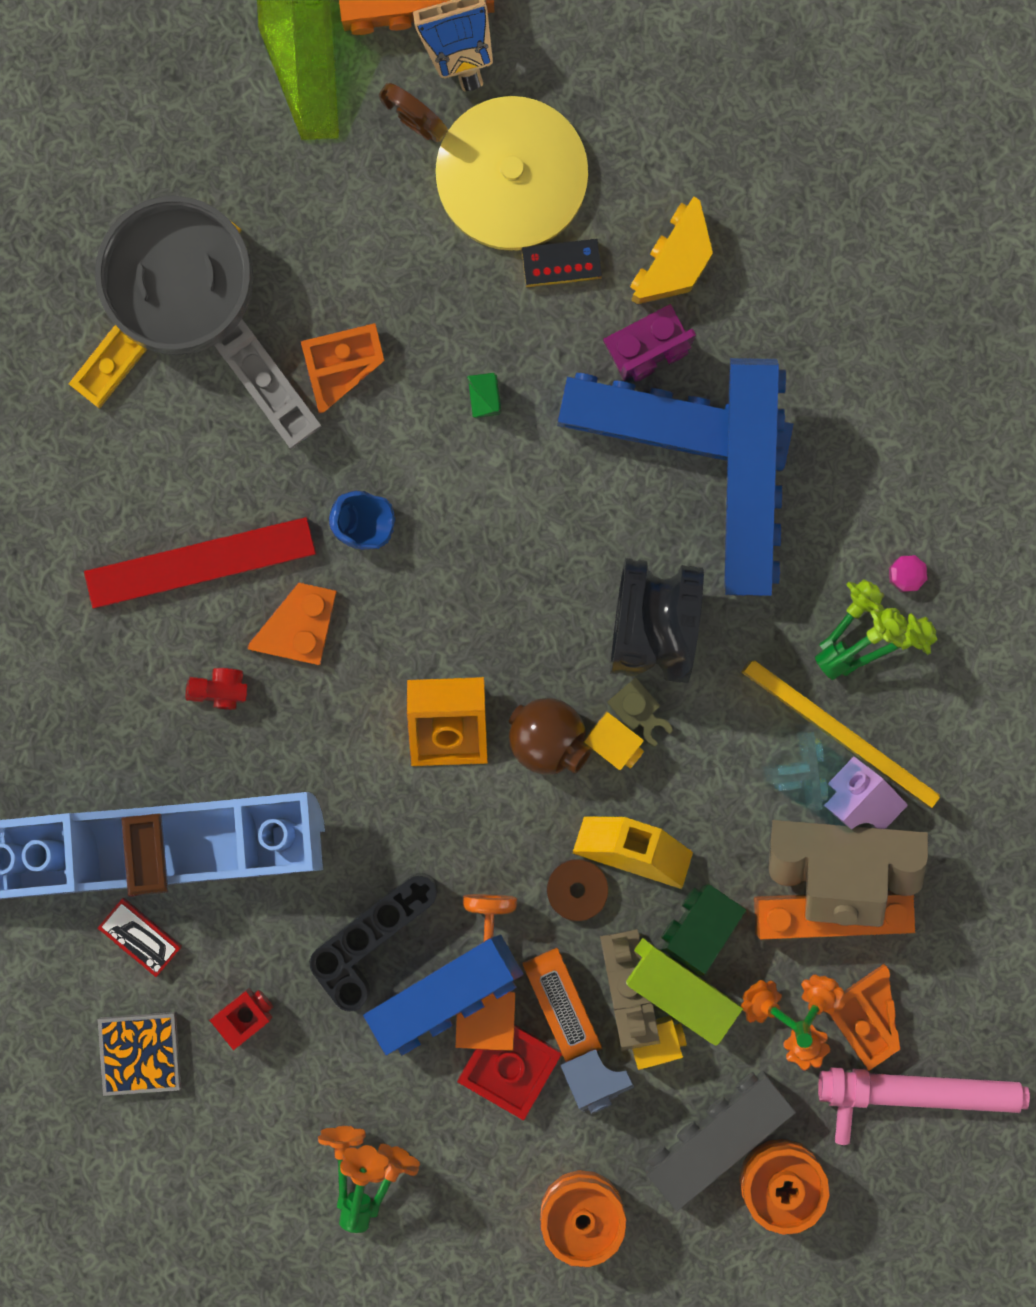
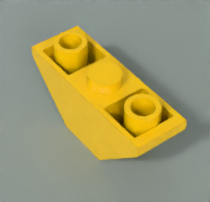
M693 196L688 206L683 203L679 205L670 220V223L675 225L673 231L668 238L661 235L650 253L655 260L649 270L641 268L630 286V288L635 290L632 297L633 302L642 304L688 293L692 290L705 269L713 251L701 202Z
M584 817L572 854L682 889L693 852L664 830L627 817Z

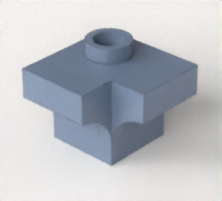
M596 1049L560 1065L578 1108L583 1112L589 1110L590 1114L601 1111L612 1105L610 1100L618 1097L623 1092L635 1088L629 1073L626 1070L615 1072L606 1068Z

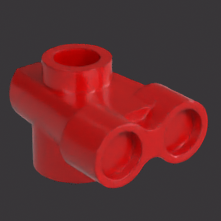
M214 668L212 680L189 677L186 685V701H214L213 708L236 710L237 703L244 704L246 702L247 684H242L243 671L229 668Z

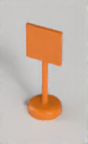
M487 894L463 896V906L468 912L485 914L484 942L494 936V914H510L514 912L517 907L516 897ZM509 992L499 999H496L494 994L489 995L481 1000L485 1007L467 1018H464L462 1013L457 1014L455 1048L513 1051L516 992Z

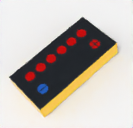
M598 239L522 247L526 287L602 279Z

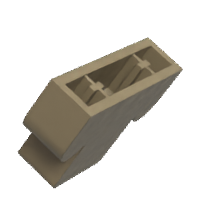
M772 820L769 875L773 881L784 886H795L802 881H806L805 918L809 921L838 923L845 926L863 925L880 927L884 924L888 888L897 895L912 896L923 887L928 860L927 832L854 827L851 830L848 826Z

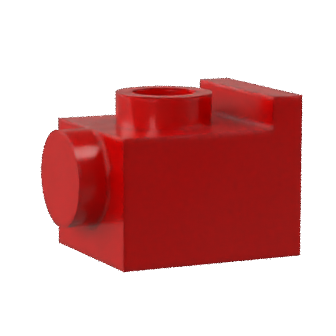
M248 988L217 1012L209 1021L234 1051L271 1021L273 1017L269 1011L273 1006L262 991L258 990L253 993ZM249 1008L253 1013V1018L250 1021L242 1020L239 1016L240 1009Z

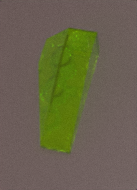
M257 0L258 28L301 140L339 139L333 0Z

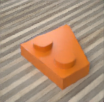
M376 323L301 341L319 413L328 410L385 361Z
M298 583L249 643L248 650L321 666L337 591Z

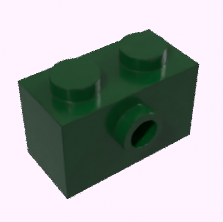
M709 883L702 886L700 890L694 887L682 904L686 911L679 922L673 919L661 936L665 943L660 950L697 976L706 974L746 912L744 907Z

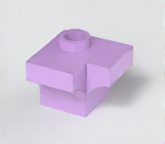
M854 756L828 783L836 793L824 805L851 830L862 823H870L875 828L886 829L908 806L882 777Z

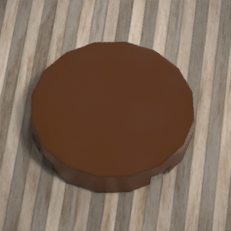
M386 83L380 91L379 99L388 110L395 106L398 117L401 119L400 121L418 135L427 140H434L437 143L448 132L443 121L433 111L399 86Z

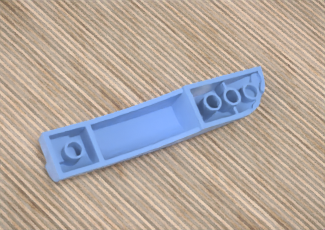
M301 792L211 802L0 820V899L127 888L121 818L159 813L162 815L168 885L323 870L320 832H325L322 811L316 797L312 793Z

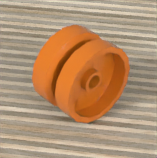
M787 1139L770 1140L754 1148L743 1162L739 1176L741 1195L753 1219L766 1230L782 1235L801 1233L815 1225L824 1214L830 1196L828 1178L814 1154L802 1144ZM784 1181H789V1185L786 1189H778L784 1186Z
M577 1170L560 1176L549 1185L542 1199L540 1221L545 1245L553 1255L570 1266L578 1267L598 1265L614 1255L625 1237L626 1216L620 1194L607 1178L595 1172ZM586 1215L587 1222L578 1223V1217Z

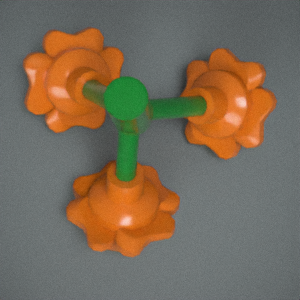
M812 975L809 980H803L801 983L804 990L802 999L810 1002L808 1004L809 1012L804 1021L796 1022L780 1010V1006L777 1003L781 1000L782 995L777 991L776 983L774 981L766 983L763 980H759L757 984L751 985L743 995L744 1002L741 1004V1007L746 1013V1020L750 1023L754 1021L763 1023L768 1016L770 1018H778L792 1029L791 1036L783 1043L784 1048L789 1051L786 1054L788 1062L796 1063L803 1071L808 1070L811 1065L815 1068L821 1067L823 1058L830 1053L831 1049L826 1044L827 1034L817 1031L812 1022L816 1015L821 1014L823 1011L828 1014H834L836 1009H843L845 1005L842 999L844 990L839 987V984L834 979L826 976Z

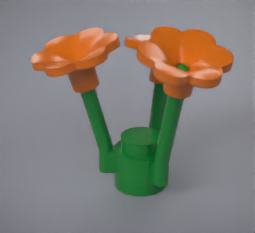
M352 1126L325 1128L321 1130L318 1142L321 1145H329L335 1148V1158L338 1159L339 1197L336 1207L341 1210L339 1225L348 1232L363 1233L369 1228L370 1219L378 1217L380 1204L391 1182H396L400 1173L411 1176L417 1175L420 1162L398 1146L391 1147L387 1144H380L378 1152L370 1145H364L359 1149L350 1148V1146H358L363 1143V1139L366 1137V1132L363 1129H354ZM347 1176L351 1177L352 1181L356 1184L355 1192H351L349 1195H347ZM382 1181L373 1201H371V1198L363 1193L365 1185L369 1182L379 1183Z

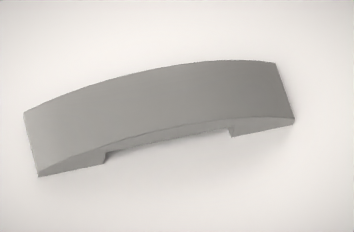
M243 319L226 338L214 345L290 449H293L322 427Z

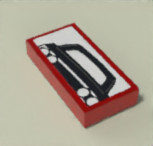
M125 898L120 900L98 927L102 933L155 977L162 972L182 948L178 942Z

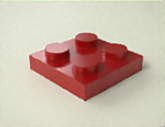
M514 1024L513 1051L475 1049L457 1082L524 1121L562 1053L557 1048Z

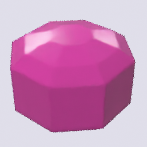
M916 555L900 556L889 567L890 583L900 592L918 591L927 581V566Z

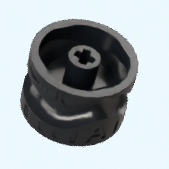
M625 558L617 601L610 674L618 675V673H621L625 676H636L657 664L663 670L666 681L689 683L701 617L704 570L702 567L681 565L679 572L672 578L661 579L654 576L649 570L647 560L639 559L636 561L632 558Z

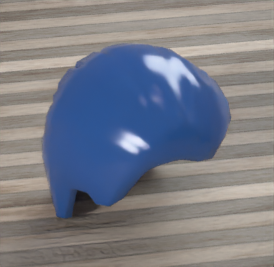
M356 490L342 494L337 498L330 511L329 525L334 536L349 547L361 550L379 549L389 543L391 534L394 532L393 527L396 518L392 504L386 498L374 496L366 491Z

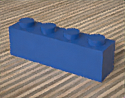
M500 934L486 940L365 1013L363 1016L384 1054L389 1055L398 1050L400 1055L403 1056L420 1046L421 1043L418 1038L430 1031L432 1037H435L452 1027L450 1019L457 1014L462 1013L464 1018H467L484 1008L485 1006L481 1000L489 995L494 994L496 999H499L516 989L514 980L524 974Z

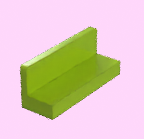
M642 938L634 950L642 959L626 980V985L711 1044L717 1046L743 1008Z

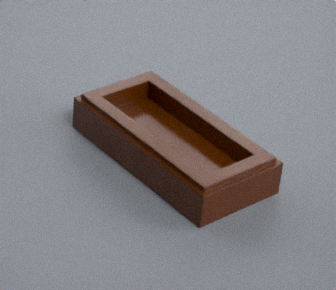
M161 813L121 818L128 896L169 892Z

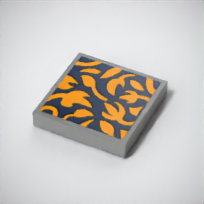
M176 1012L100 1017L98 1019L103 1096L177 1091L181 1089Z

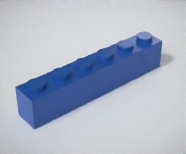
M730 358L725 595L772 596V584H779L780 561H773V546H781V523H774V510L782 509V485H775L776 471H783L784 450L783 447L776 446L777 432H784L785 409H778V393H785L786 370H779L777 359Z
M576 373L575 378L567 377L557 426L727 461L729 404L725 405V409L711 407V401L701 397L688 396L687 401L673 399L672 392L651 388L650 394L635 391L636 385L624 381H613L612 386L597 383L598 377L585 373ZM785 422L784 432H777L776 447H783L784 450L783 470L785 469L794 425L789 422Z

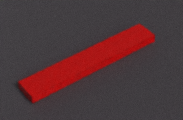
M304 517L84 571L92 608L96 609L317 554L308 518Z

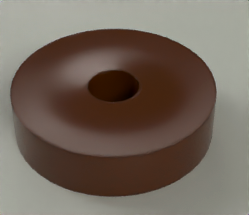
M571 859L558 865L551 873L547 883V896L552 908L560 916L572 921H583L594 917L604 907L608 897V883L601 869L594 863L584 859ZM574 883L584 885L585 892L582 896L575 897L570 893V888Z

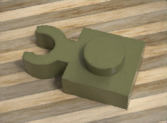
M636 677L607 701V704L631 731L640 724L644 728V739L653 747L658 744L651 736V731L655 726H662L668 734L673 731L668 721L656 718L652 714L660 705Z

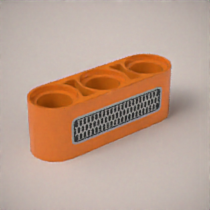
M557 947L522 964L565 1061L568 1062L595 1049L600 1051L603 1048Z

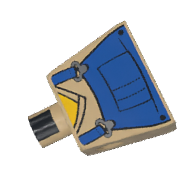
M450 0L413 11L416 31L440 77L449 78L458 75L463 91H473L480 88L484 84L480 68L490 66L493 63L486 0Z

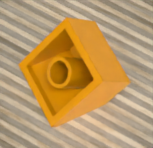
M484 677L407 680V720L411 766L488 764Z

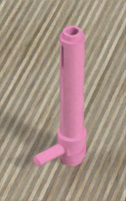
M832 1067L829 1071H820L818 1082L819 1101L828 1102L829 1106H838L835 1143L840 1145L850 1144L853 1107L867 1108L868 1104L1020 1113L1021 1109H1028L1030 1102L1029 1088L1022 1086L1020 1082L869 1074L867 1069H853L852 1072H844L843 1068Z

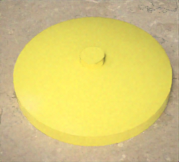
M504 96L475 105L453 123L446 133L438 152L436 182L439 197L446 213L465 235L491 248L522 250V247L537 246L550 241L572 222L585 197L588 182V162L578 133L561 113L545 103L534 99Z

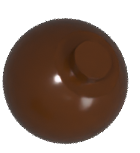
M554 698L537 699L526 706L519 705L509 719L508 723L512 725L509 731L511 750L518 762L534 773L553 775L568 769L573 774H576L585 765L592 753V748L584 744L586 730L583 720L578 712L566 702Z

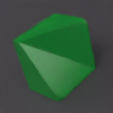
M487 373L467 376L473 417L500 415L501 404L497 374Z

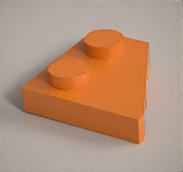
M882 964L846 989L842 997L845 1004L843 1009H836L834 1014H829L868 1071L900 1050L899 1035L895 1024V1007L889 981L890 972L885 964Z

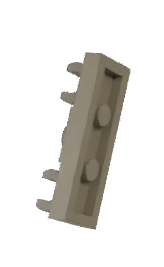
M638 929L600 936L622 1051L660 1044L652 1002L626 985V980L642 959L634 951L640 942Z

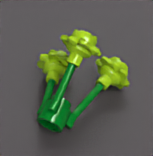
M865 579L858 584L848 582L846 585L851 591L850 596L853 601L846 609L848 614L831 635L819 644L822 651L815 656V660L825 675L831 680H835L841 674L846 677L855 669L899 648L905 650L914 646L916 649H922L925 654L929 655L931 654L930 646L938 640L937 632L927 617L917 619L910 613L908 614L909 624H907L906 618L900 614L898 609H884L881 605L884 593L880 592L879 587ZM865 611L871 612L874 619V627L867 631L866 637L850 648L843 641L836 644V641L855 618L858 620ZM881 640L890 643L858 659L855 658V654L871 643L877 644Z

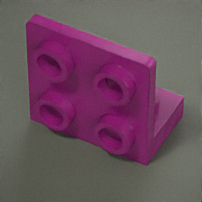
M669 304L604 338L603 342L623 381L632 377L634 382H638L653 374L657 363L666 359L670 365L686 357L689 354L688 351L692 349L691 345L696 337V333L693 328L685 332L672 305Z

